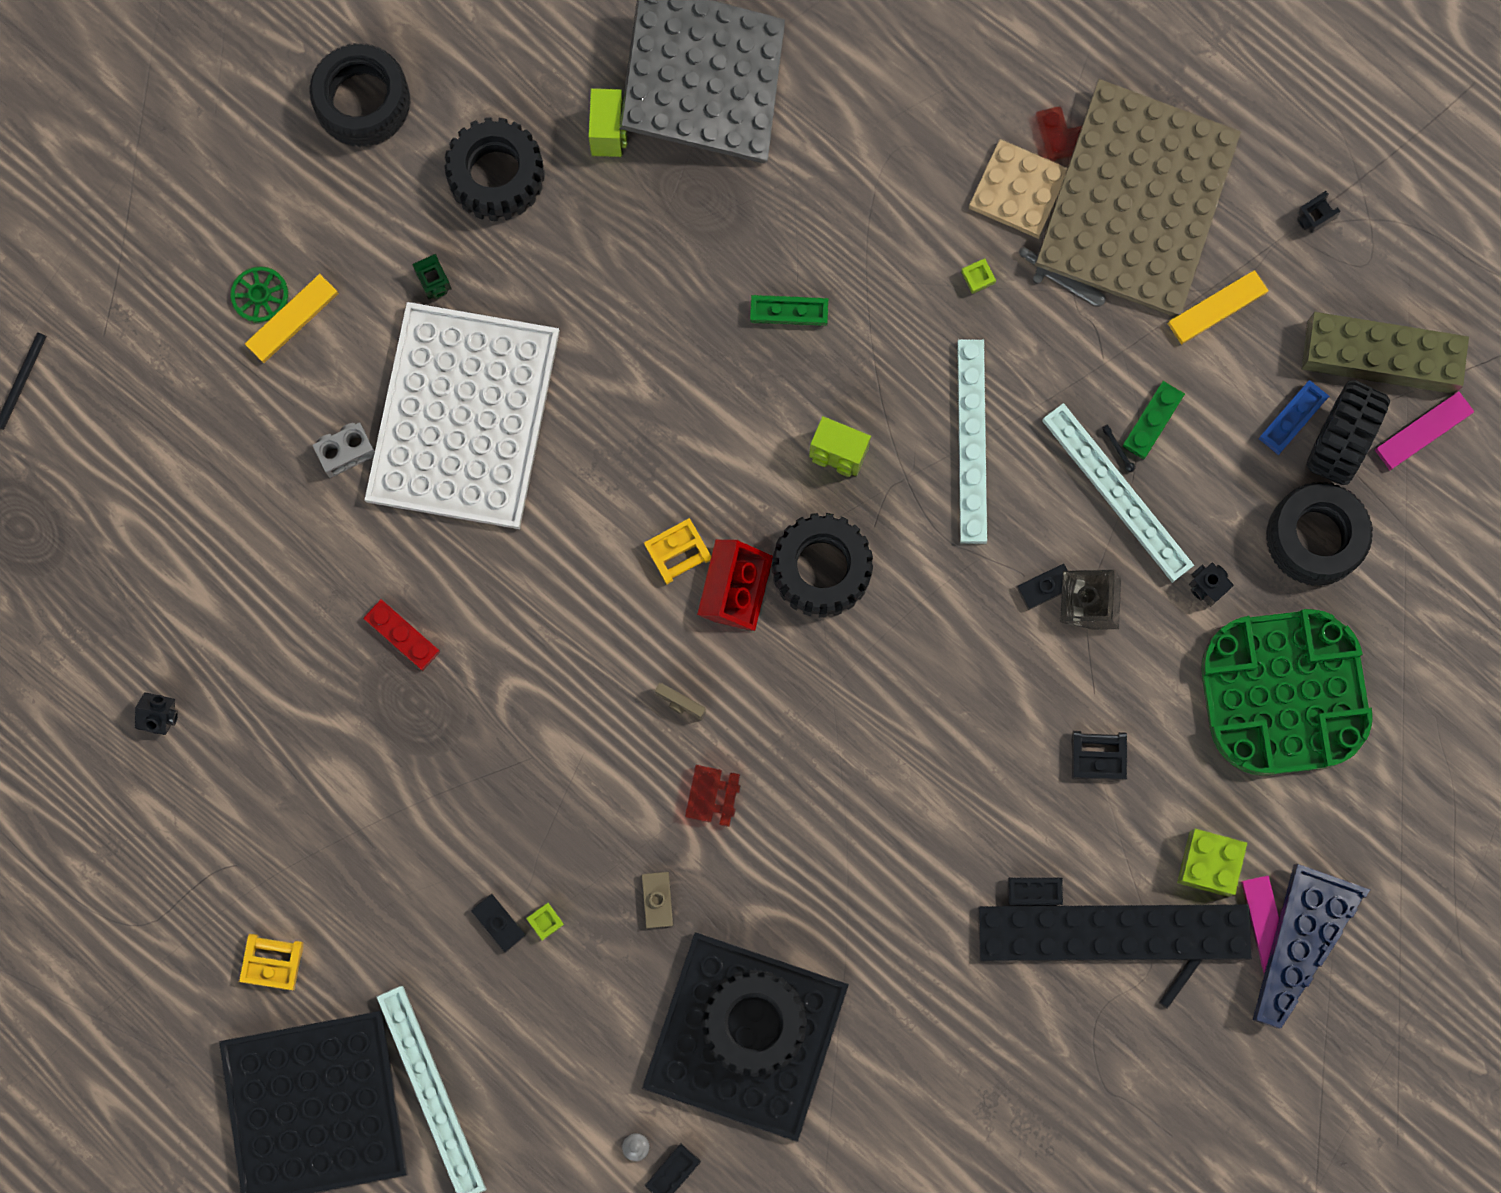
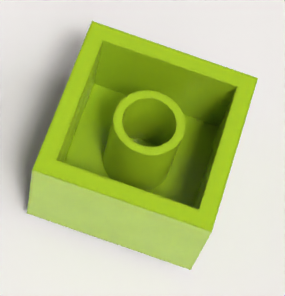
M591 89L589 120L591 156L622 157V148H627L626 130L619 129L623 104L622 90Z
M822 416L810 444L809 457L813 459L812 462L819 466L827 467L829 465L837 468L836 471L841 475L847 477L854 475L857 477L869 449L871 435Z
M1196 828L1189 831L1177 883L1226 897L1234 896L1237 890L1247 842Z

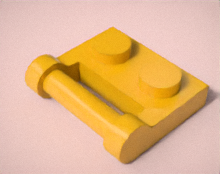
M690 518L644 542L645 548L666 585L673 582V578L702 562L706 564L711 560V555ZM696 546L699 553L667 569L664 563Z
M249 934L239 982L295 991L304 943L301 941L289 943L259 938L256 934ZM256 949L289 953L291 954L290 962L256 957L255 951Z

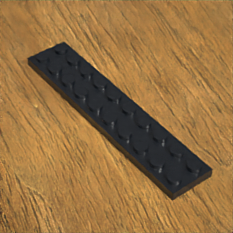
M1249 905L978 907L980 962L1252 959Z

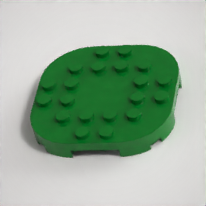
M1302 609L1298 612L1241 617L1225 625L1212 637L1202 658V682L1213 742L1220 754L1231 765L1249 774L1262 776L1330 768L1350 759L1357 753L1370 734L1373 713L1372 707L1369 708L1361 663L1362 648L1356 635L1348 625L1345 626L1330 613L1315 609Z

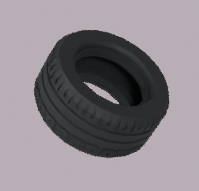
M363 43L347 44V46H341V48L332 50L330 54L322 58L321 63H318L314 69L309 86L310 101L321 126L334 139L351 146H373V144L377 145L379 142L388 140L390 136L395 135V132L399 131V127L403 126L410 109V91L401 66L384 49L382 50L374 45H364ZM360 74L378 77L386 84L387 94L384 102L376 111L366 116L353 117L343 114L334 107L336 90L344 80Z

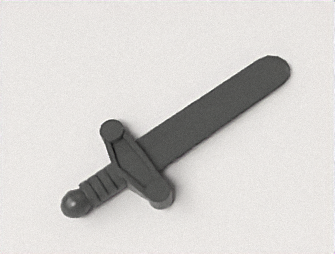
M1021 248L1019 250L1020 256L1035 265L1038 255L1027 248ZM1037 266L1033 278L1035 284H1040L1046 275L1095 306H1102L1105 303V295L1094 287Z

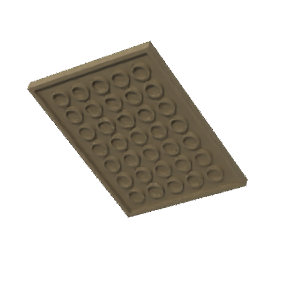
M1099 79L1088 106L1035 266L1174 317L1181 315L1241 131Z

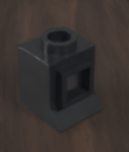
M1324 191L1299 208L1297 220L1304 230L1309 229L1311 233H1314L1338 218L1340 210L1338 207L1333 210L1326 201L1329 196L1327 191ZM1317 209L1322 218L1314 221L1310 213Z

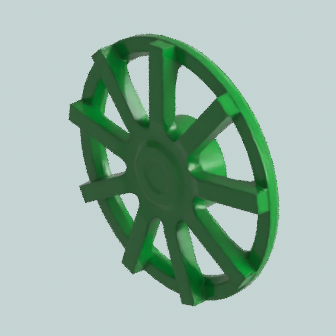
M262 266L252 267L242 272L235 279L230 293L231 303L235 311L242 318L253 323L266 322L288 304V286L284 278L277 271ZM258 271L269 272L264 284L260 283ZM253 272L255 284L250 285L243 279L245 275ZM275 275L280 280L281 284L272 288H268L270 282L272 281ZM240 282L248 288V293H235L237 284ZM283 289V299L271 296V293ZM235 298H249V301L239 308ZM268 301L279 303L280 306L273 312L268 305ZM255 304L253 316L244 313L251 305ZM261 305L265 307L269 315L258 317Z

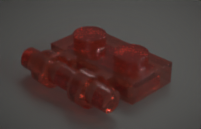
M696 765L685 818L711 823L713 813L721 815L719 825L730 827L731 817L735 816L736 811L734 808L736 794H739L741 785H738L740 774L730 772L728 782L720 781L722 770ZM718 789L726 791L723 805L715 804Z

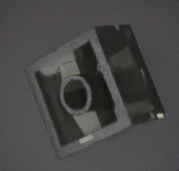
M1115 570L1063 571L1060 622L1092 630L1119 629L1121 578Z

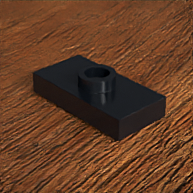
M1063 563L1018 585L1016 588L1029 611L1064 594L1070 577L1068 592L1072 578Z
M1008 878V905H1063V878Z
M490 894L471 910L505 953L527 936L493 894Z
M680 1143L644 1186L652 1193H675L701 1163V1160Z

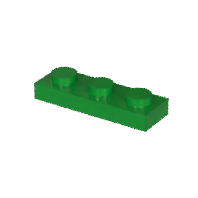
M751 295L750 323L827 326L829 298Z
M1162 381L1122 447L1145 460L1185 393Z

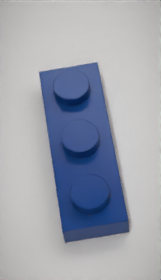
M1309 380L1258 439L1279 455L1329 398V395Z

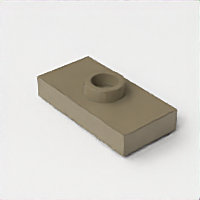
M659 683L655 689V695L669 702L670 705L668 707L675 712L683 714L685 711L699 720L703 719L706 713L704 706L663 683Z
M669 872L642 874L646 928L673 926Z

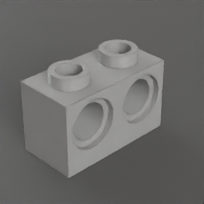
M360 422L357 424L349 423L343 426L340 432L334 435H324L317 440V443L313 444L315 452L329 478L373 458L375 454ZM353 438L362 439V442L359 446H349V443ZM330 449H337L338 454L332 459L326 458V453Z

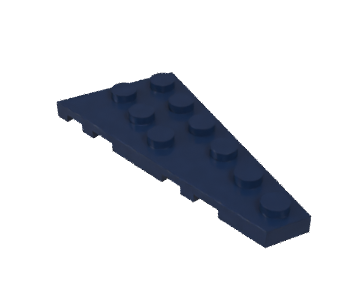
M1300 864L1293 865L1252 1020L1277 1029L1283 1027L1299 1002L1298 998L1314 979L1312 978L1318 967L1323 965L1343 934V929L1350 918L1354 917L1358 910V905L1363 898H1366L1370 889Z

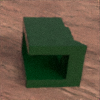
M436 253L412 264L428 300L431 298H441L452 289ZM436 269L440 279L428 284L424 274Z

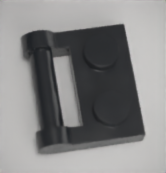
M1073 731L1072 779L1126 780L1127 733L1118 732L1117 735L1082 734L1081 731ZM1082 744L1117 745L1118 752L1082 751Z

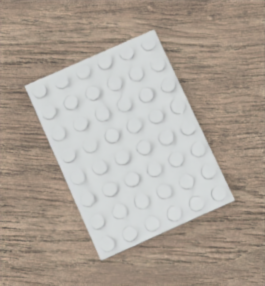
M407 302L365 501L367 503L520 529L560 332L559 328Z

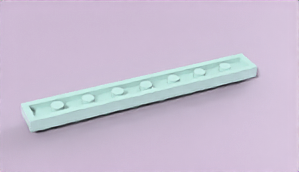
M958 340L960 544H986L984 340Z
M1063 403L1044 417L1043 423L1169 580L1173 583L1193 568L1194 564L1066 405Z
M404 986L377 996L456 1193H480L486 1190Z

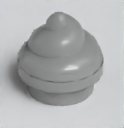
M630 1134L623 1141V1154L631 1161L643 1160L649 1153V1142L642 1134Z

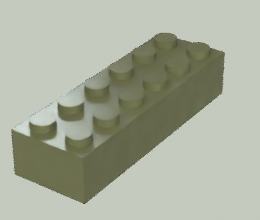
M1314 312L1307 321L1301 370L1455 394L1464 385L1469 336Z

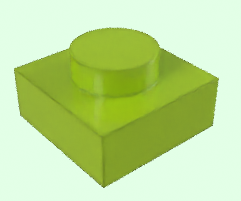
M985 258L961 270L972 294L996 283V279Z
M549 903L526 918L542 941L564 926V923Z

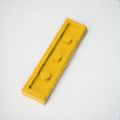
M1253 270L1170 320L1168 325L1182 345L1264 296L1269 290L1256 271Z
M319 274L245 343L246 347L264 364L339 294L338 291Z

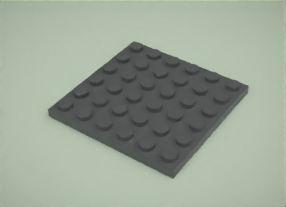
M637 0L619 129L765 164L768 161L785 19L713 0Z

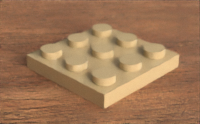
M1000 139L972 198L969 209L1039 239L1059 195L1067 168Z

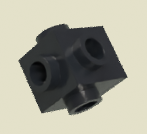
M1213 562L1207 567L1202 564L1191 574L1194 579L1189 583L1192 588V594L1198 600H1204L1209 607L1213 606L1234 586L1227 578L1228 573L1220 565L1216 566Z
M144 692L135 707V729L166 735L170 727L175 726L178 719V710H175L174 698Z

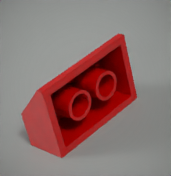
M716 539L697 615L716 623L755 631L773 556L739 540Z

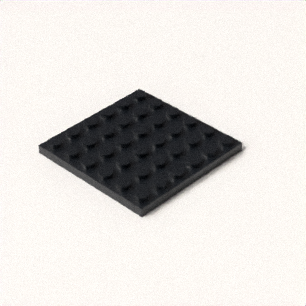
M695 932L642 1089L798 1142L849 984ZM749 970L767 971L783 978L796 990L805 1008L807 1026L805 1038L799 1052L786 1066L768 1075L745 1076L728 1070L713 1057L703 1037L702 1015L709 995L721 981L738 972ZM749 997L739 1001L732 1008L728 1018V1029L733 1040L741 1047L750 1050H758L770 1045L777 1037L780 1028V1018L775 1007L767 1000L759 997Z
M383 1011L219 1041L241 1193H317L408 1175Z

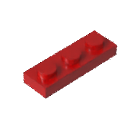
M382 599L363 618L422 671L440 653L438 648Z

